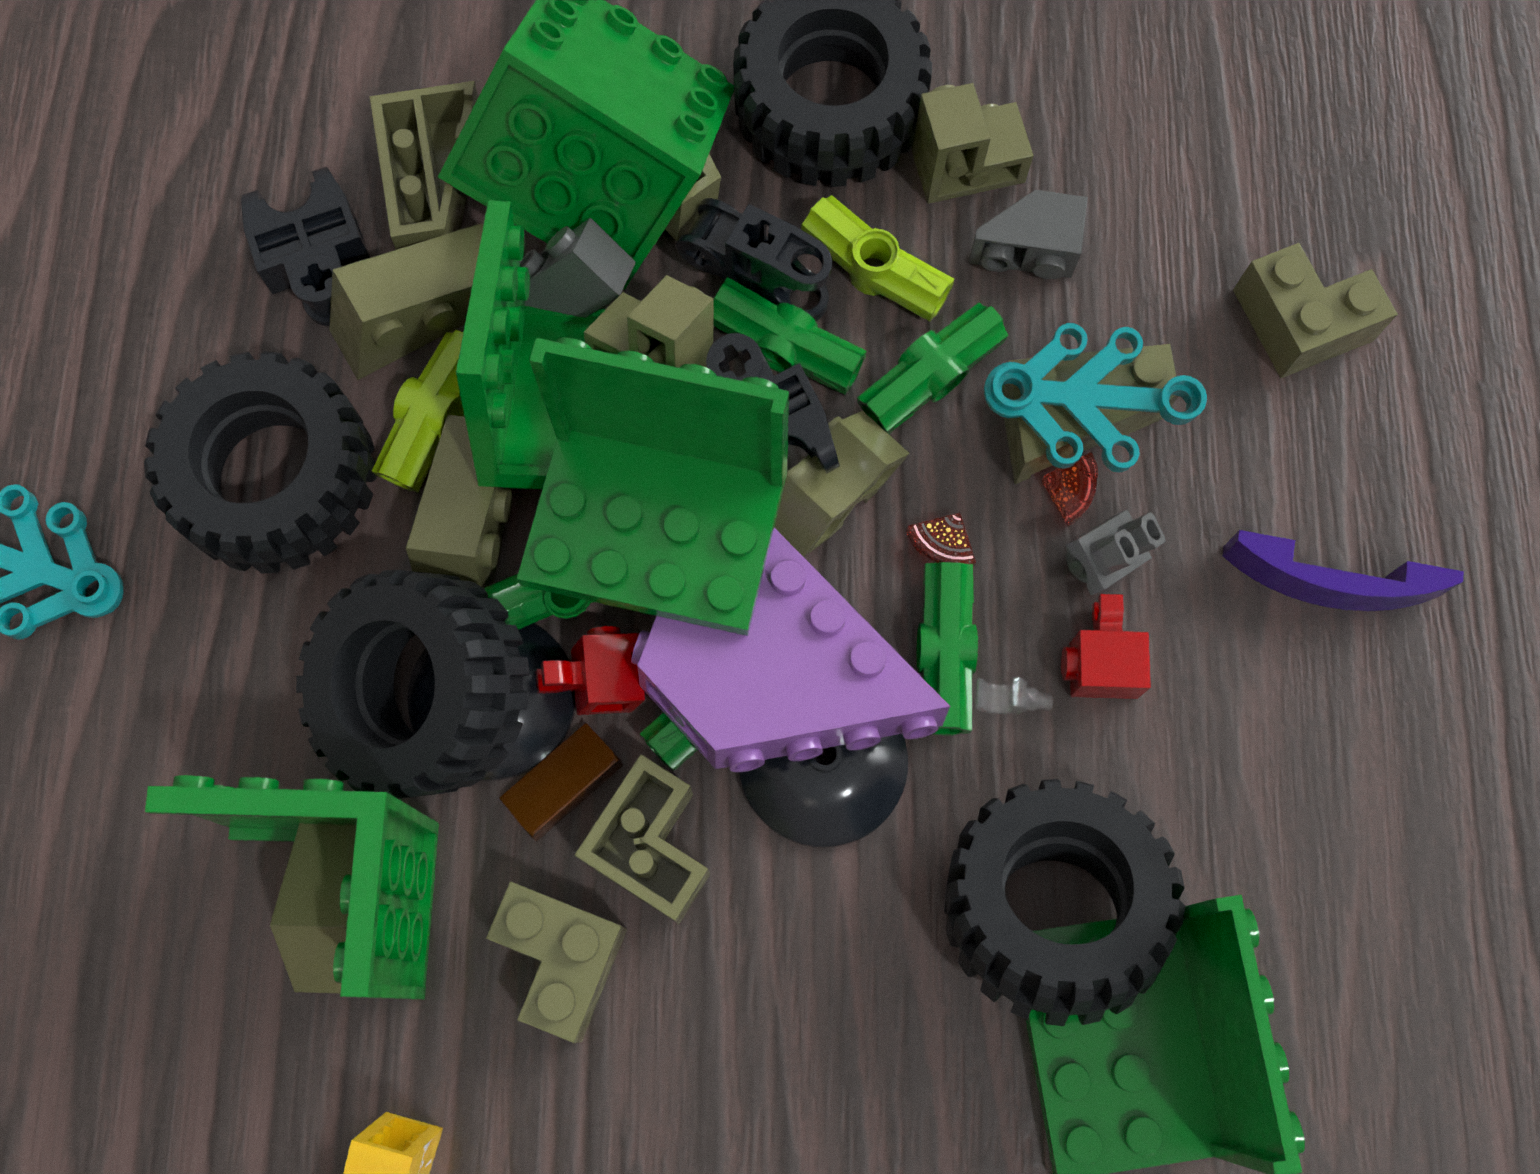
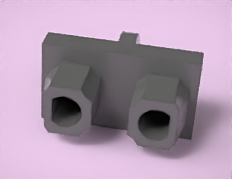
M1128 509L1067 543L1066 561L1074 577L1081 582L1087 583L1086 587L1090 594L1093 595L1107 589L1150 560L1152 557L1149 551L1159 547L1166 540L1155 516L1151 512L1132 519Z

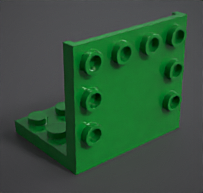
M536 0L500 54L438 178L486 207L488 200L511 201L514 224L523 226L524 230L547 244L563 227L568 226L573 230L591 218L636 262L623 288L625 290L700 177L734 92V85L728 82L726 76L719 69L696 61L684 53L681 46L675 40L665 35L655 34L640 24L635 15L622 6L611 5L605 0Z
M488 200L456 376L478 486L543 489L557 438L529 361L536 338L556 342L559 338L567 337L585 342L584 331L605 310L599 309L588 317L583 318L525 306V301L529 297L530 275L528 267H520L519 261H522L524 256L523 226L514 225L511 201Z
M563 337L557 339L556 342L536 338L529 361L557 440L518 572L517 580L520 586L748 636L787 477L789 391L779 389L776 384L763 378L747 377L740 381L717 376L709 368L697 364H683L678 368L655 363L650 357L635 351H621L617 355L593 350L585 342L574 338Z
M192 775L174 776L173 786H148L145 805L146 813L194 815L228 827V840L294 842L299 823L356 825L352 874L344 876L340 890V909L342 914L348 915L345 942L338 943L333 961L334 980L336 983H341L340 997L425 1000L439 830L438 822L387 792L343 791L344 782L329 779H305L303 781V790L278 789L279 780L270 778L241 777L238 780V788L214 785L215 779Z
M1242 895L1215 898L1185 906L1183 924L1176 935L1178 940L1156 980L1145 994H1137L1132 1006L1116 1015L1108 1009L1105 1011L1100 1022L1082 1025L1079 1022L1078 1015H1069L1065 1026L1046 1025V1013L1031 1010L1028 1020L1025 1019L1053 1174H1108L1212 1157L1265 1174L1302 1173L1299 1154L1305 1150L1304 1134L1297 1115L1288 1109L1283 1086L1284 1083L1289 1081L1288 1061L1280 1043L1273 1040L1268 1015H1272L1274 1012L1273 993L1266 976L1263 974L1259 975L1253 949L1259 945L1258 925L1253 912L1249 908H1244ZM1117 919L1035 930L1033 932L1057 943L1070 945L1086 944L1109 935L1114 929Z

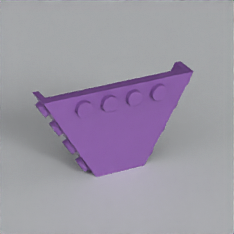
M775 528L748 636L656 616L651 631L642 630L640 632L631 660L638 667L639 684L646 694L715 769L729 767L732 772L754 770L764 765L766 759L788 756L790 761L808 760L822 754L824 748L846 745L848 750L865 749L878 744L881 741V737L902 733L905 739L926 737L935 733L939 726H943L950 709V705Z

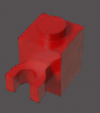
M1100 594L1098 597L1099 602L1092 604L1094 630H1080L1070 642V647L1063 648L1061 657L1062 679L1070 681L1071 697L1138 699L1151 688L1149 632L1123 631V595Z
M603 626L589 629L586 632L587 635H582L571 649L572 662L559 660L543 661L541 669L535 671L537 693L575 690L577 715L633 712L645 701L644 690L639 684L638 667L631 662L639 634H621L619 627Z

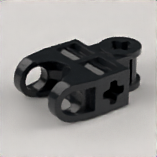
M326 166L312 171L315 182L310 183V196L306 203L296 210L281 212L271 208L258 190L243 194L241 197L243 229L257 272L270 292L275 294L291 288L296 297L302 301L306 313L314 322L330 326L333 269L371 257L358 220L345 194Z
M713 198L702 200L698 207L699 217L689 234L682 235L676 243V249L683 259L703 272L717 275L725 280L728 277L747 289H750L751 282V291L775 305L779 303L792 304L790 296L796 290L813 291L819 296L820 302L813 309L804 311L810 314L815 321L825 314L829 301V292L825 284L831 275L832 257L828 248L821 241L796 226L751 204L747 205L742 214L720 200ZM767 225L769 226L768 237H766ZM803 254L813 255L821 261L823 267L819 273L815 274L802 265L797 257Z
M731 333L718 338L708 351L706 359L707 368L712 370L717 376L740 381L747 377L763 378L776 384L779 389L789 391L788 445L802 448L811 458L817 456L826 474L839 468V460L824 409L800 363L774 376L760 347L752 338L740 333ZM738 358L739 362L744 365L746 373L743 376L736 377L735 373L732 370L730 371L729 362L733 359Z

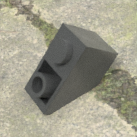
M1034 190L976 230L969 263L982 265L985 269L995 272H1004L1012 269L1033 272L1036 276L1044 279L1071 278L1082 252L1088 197Z
M591 218L573 230L565 226L551 238L542 252L538 253L533 249L523 256L522 261H519L520 267H528L530 275L529 297L525 301V306L586 318L621 294L636 262Z

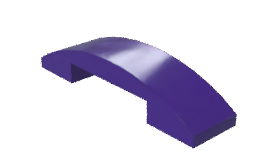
M1239 530L1223 547L1222 556L1228 562L1262 585L1291 598L1342 610L1383 611L1414 606L1440 597L1461 584L1464 576V571L1410 561L1405 562L1386 576V579L1294 562L1295 540Z

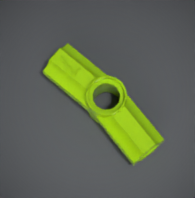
M832 195L828 198H821L811 208L807 218L801 224V230L818 239L828 248L832 259L849 273L851 283L858 291L873 296L881 294L929 322L936 317L953 287L954 278L900 249L898 241L891 233L883 229H872ZM876 258L885 264L873 267L866 264L864 260Z
M455 330L453 333L446 332L418 379L414 377L407 379L402 384L395 398L393 407L395 423L372 472L378 477L408 491L419 492L432 465L447 415L464 417L456 376L463 332Z

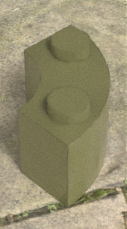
M864 411L844 419L837 416L828 423L840 464L839 468L826 474L817 456L811 458L808 455L790 470L787 469V477L774 528L803 557L835 534L843 526V521L856 504L861 501L867 503L910 454Z

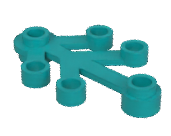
M1075 323L1061 325L1054 333L1051 342L1026 364L1006 362L998 365L990 372L984 384V397L990 409L1005 418L1021 417L1047 445L1046 456L1053 466L1062 469L1073 466L1080 459L1084 449L1083 442L1075 433L1063 431L1042 404L1063 406L1101 447L1103 464L1109 470L1120 473L1127 471L1137 462L1140 455L1139 446L1131 437L1122 435L1098 408L1160 413L1161 417L1171 424L1183 425L1194 420L1204 410L1207 403V394L1204 386L1197 379L1186 375L1170 379L1162 389L1097 384L1118 365L1131 363L1142 351L1143 339L1138 331L1130 327H1121L1115 330L1107 340L1105 347L1065 382L1042 379L1062 360H1074L1085 349L1088 341L1087 334L1080 325ZM1064 334L1072 335L1077 340L1078 348L1066 349L1060 342V336ZM1116 339H1127L1132 344V353L1125 354L1120 352L1115 344ZM1005 384L1016 385L1020 390V398L1016 400L1006 398L1002 393V386ZM1176 395L1181 397L1186 403V410L1184 412L1174 410L1169 402L1170 396ZM1061 441L1069 443L1074 451L1073 457L1066 459L1059 456L1056 452V443ZM1120 445L1126 448L1129 453L1128 462L1122 463L1114 459L1112 447Z
M13 484L6 486L0 491V512L12 520L23 552L0 544V569L12 572L0 578V604L43 585L61 590V592L28 608L16 602L5 604L0 608V632L10 638L21 640L32 635L37 627L74 611L88 618H98L113 612L120 605L123 598V581L113 568L106 564L97 563L85 531L87 526L86 515L68 502L57 503L47 512L46 525L52 532L64 539L73 570L54 564L36 515L38 508L36 496L23 486ZM23 496L24 501L21 507L11 511L13 500ZM72 513L74 516L72 523L66 528H60L61 519L65 515ZM98 581L99 588L97 592L92 596L86 597L85 592L92 582ZM22 613V623L19 627L11 630L10 620L14 615Z

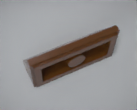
M585 723L499 799L530 837L537 842L618 771L623 764L604 741Z

